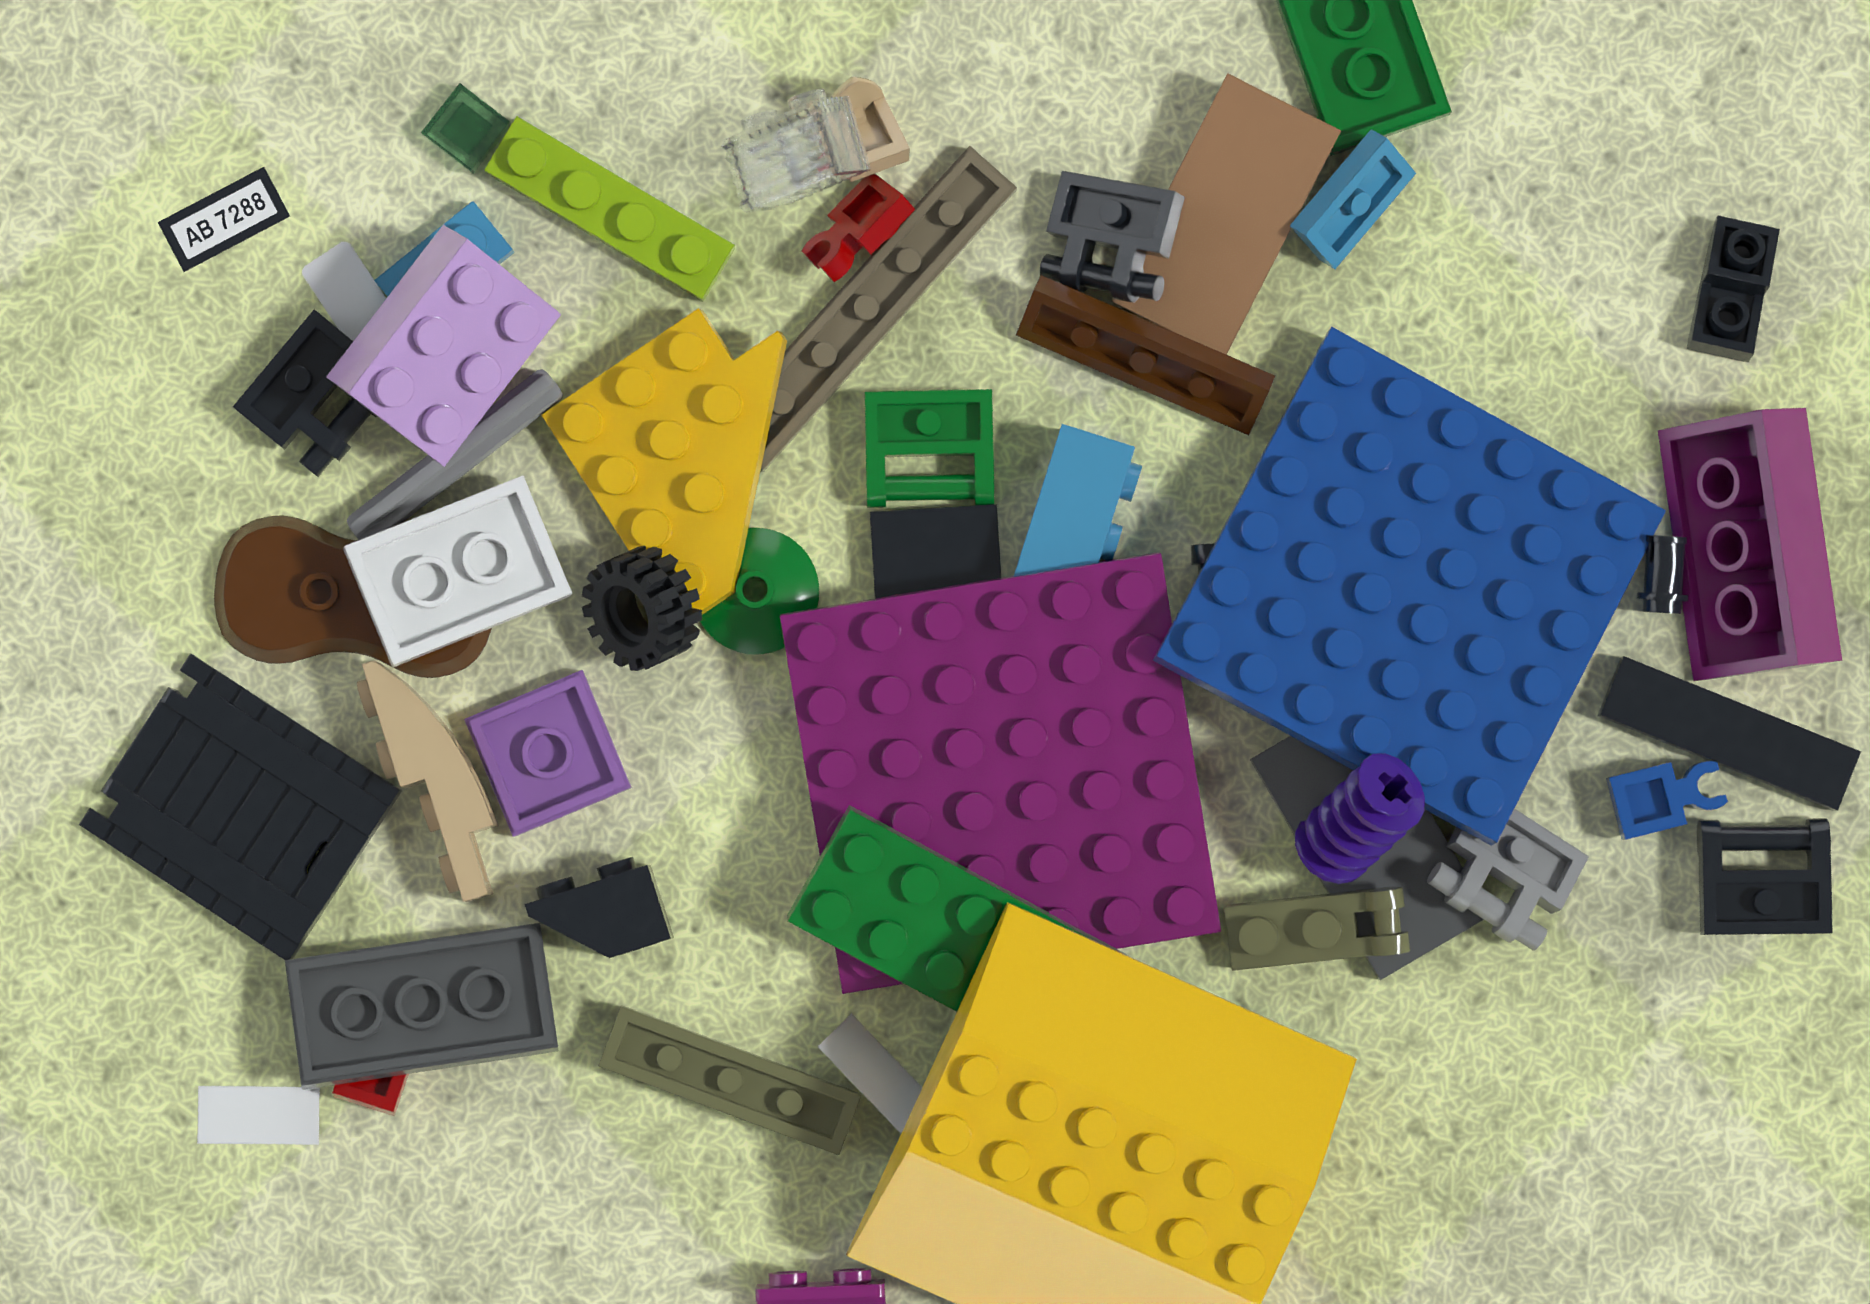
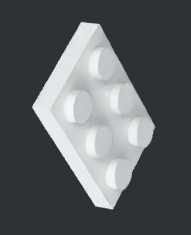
M524 476L348 544L343 549L392 668L570 597L572 594Z

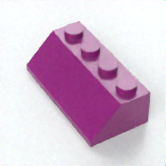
M1806 408L1760 409L1658 430L1672 536L1687 537L1684 554L1682 595L1689 596L1688 601H1682L1693 681L1842 661Z

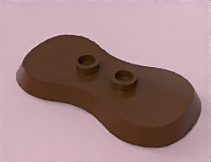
M284 515L256 519L243 525L230 537L218 563L214 606L221 634L234 649L244 656L268 664L292 663L330 652H348L366 655L391 666L343 550L344 546L358 540L342 538L306 520ZM492 628L393 668L403 673L423 678H438L457 673L467 668L480 656L487 644Z

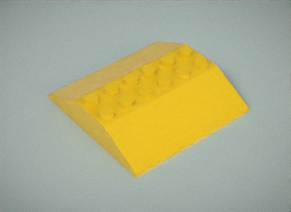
M1007 902L846 1255L956 1304H1261L1315 1188L1357 1059L1343 1051Z

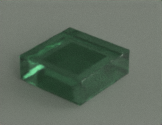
M459 83L421 131V134L471 174H474L510 128L511 123Z

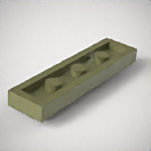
M623 1005L619 1008L598 1065L601 1068L836 1155H840L862 1095Z

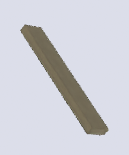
M971 146L961 154L914 207L916 210L899 226L897 232L872 253L785 350L761 465L763 472L1016 192L1017 187Z

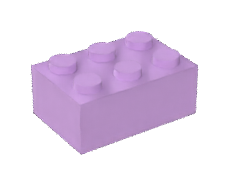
M443 225L326 377L412 444L445 467L561 316V313L467 238Z

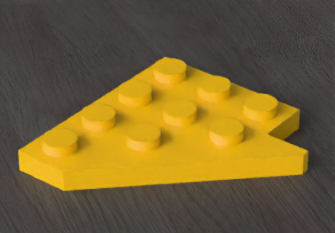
M698 308L543 413L542 417L627 549L630 551L640 546H646V549L654 546L662 549V557L669 554L674 556L678 560L674 570L679 572L686 569L691 576V579L685 582L687 590L690 591L697 588L700 599L691 603L692 608L702 610L703 615L736 591V583L739 577L787 340L781 332L776 331L734 359L704 311Z

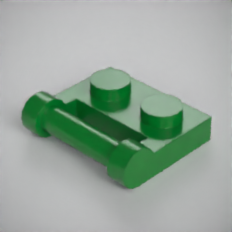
M992 389L865 392L867 508H885L886 501L975 499V505L994 504ZM974 456V474L886 476L885 457Z

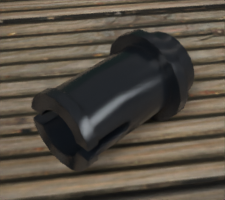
M1646 535L1648 547L1645 559L1644 593L1637 592V599H1643L1642 612L1681 614L1682 601H1688L1689 596L1682 595L1684 554L1687 537Z

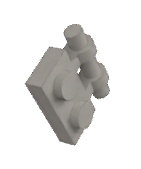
M1514 809L1498 842L1492 846L1456 827L1446 847L1467 860L1462 871L1458 873L1443 862H1439L1429 874L1427 883L1445 894V903L1456 910L1464 912L1468 909L1492 924V933L1508 943L1517 940L1535 951L1545 939L1547 929L1529 918L1533 909L1538 905L1550 914L1562 910L1589 856ZM1488 874L1514 890L1508 903L1482 888Z

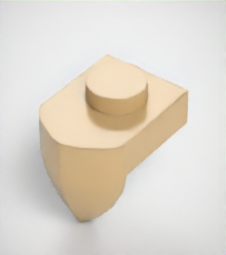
M850 77L830 97L825 110L824 128L850 182L909 161L910 148L884 97L881 87L866 78Z

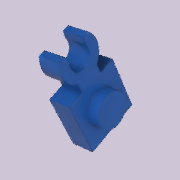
M1706 761L1694 764L1685 772L1683 778L1677 780L1671 762L1606 778L1621 839L1627 840L1686 825L1687 821L1683 809L1685 805L1690 804L1699 810H1714L1724 806L1728 802L1726 795L1707 798L1698 790L1699 778L1705 773L1718 771V762Z

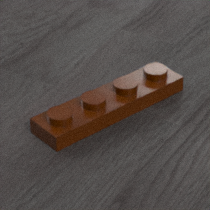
M1040 275L1016 336L1248 436L1275 378L1273 374Z

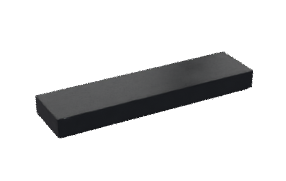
M1625 656L1620 657L1597 715L1708 761L1718 762V765L1832 811L1839 810L1861 751Z

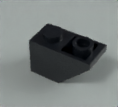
M633 857L597 868L600 880L577 888L572 876L536 888L539 900L525 904L528 917L608 958H614L674 938L651 865L637 868Z

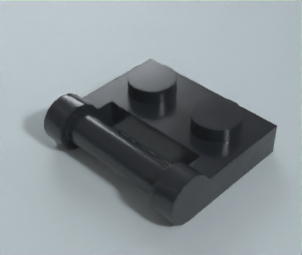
M1807 818L1805 825L1721 826L1719 820H1698L1697 853L1699 857L1700 935L1833 933L1831 836L1827 818ZM1806 850L1807 870L1722 871V851Z

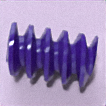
M1386 753L1370 755L1361 762L1357 769L1348 775L1345 781L1335 787L1333 793L1326 796L1319 806L1310 811L1305 821H1300L1295 831V847L1300 860L1312 874L1324 881L1337 884L1353 882L1362 876L1371 865L1376 863L1381 855L1389 851L1394 843L1403 838L1408 830L1418 824L1425 807V796L1420 781L1412 769L1399 758Z

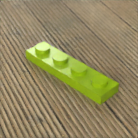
M518 116L514 119L484 169L486 174L702 302L735 250V245Z

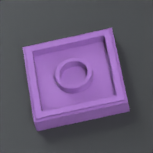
M583 670L464 719L513 837L632 788Z

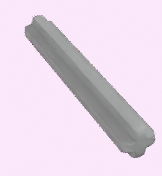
M537 370L488 409L445 467L427 455L352 513L347 519L349 528L358 540L403 523L558 403L563 396L561 389L545 370Z

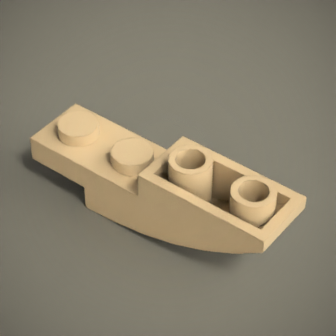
M375 660L362 664L366 679L358 681L357 688L367 717L371 718L378 715L385 740L376 743L382 769L387 779L397 776L399 785L403 788H409L426 782L429 793L419 796L420 804L430 832L441 830L448 854L440 856L438 859L449 893L460 891L463 902H470L492 895L493 891L474 833L499 825L487 793L470 759L454 734L434 709L408 683Z

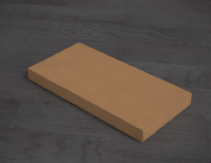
M1227 73L1168 189L1176 191L1185 197L1169 259L1146 255L1144 273L1160 275L1164 278V291L1158 301L1138 298L1136 302H1127L1113 298L1112 302L1163 328L1227 355L1291 230V223L1296 219L1341 130Z

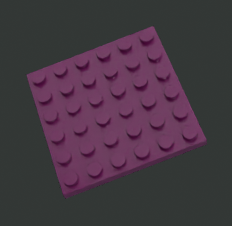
M1160 552L780 614L820 856L850 805L1116 949L1221 932L1181 676L1153 661L1172 625L1163 561ZM835 947L842 994L904 984Z

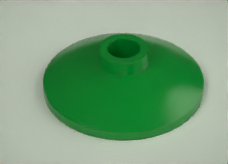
M748 528L736 591L702 615V621L700 622L704 629L721 645L739 653L760 655L785 648L780 614L818 607L819 581L812 560L805 550L790 537L771 529ZM751 578H760L767 584V594L758 602L749 601L743 595V586Z

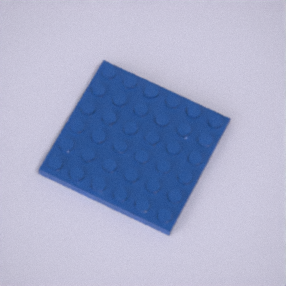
M1331 327L1321 342L1153 661L1352 770L1357 769L1361 762L1372 754L1386 753L1399 758L1412 769L1420 781L1425 796V810L1492 846L1498 842L1648 547L1646 535L1654 536L1666 510Z

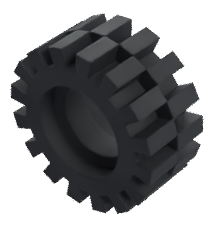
M646 546L636 547L597 565V568L590 571L586 577L590 584L584 586L582 590V597L591 601V603L582 606L583 616L593 617L595 625L587 628L591 637L594 638L600 635L604 640L598 647L605 656L615 652L613 663L620 667L629 664L631 671H640L644 668L647 670L687 651L693 646L691 641L697 639L700 629L693 624L702 621V610L692 608L691 604L700 599L697 588L690 591L687 590L685 582L690 580L691 576L686 569L676 572L674 568L678 560L671 554L662 557V549L654 546L646 549ZM635 594L641 600L646 610L648 622L642 616L637 606Z

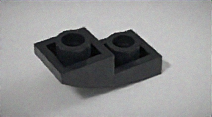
M1717 215L1704 262L1687 349L1749 363L1754 355L1764 295L1770 287L1780 229Z

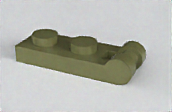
M1384 887L1226 905L1224 913L1232 971L1407 953L1410 951L1408 931H1401L1399 908L1405 907L1403 887ZM1373 911L1376 933L1359 935L1356 912Z

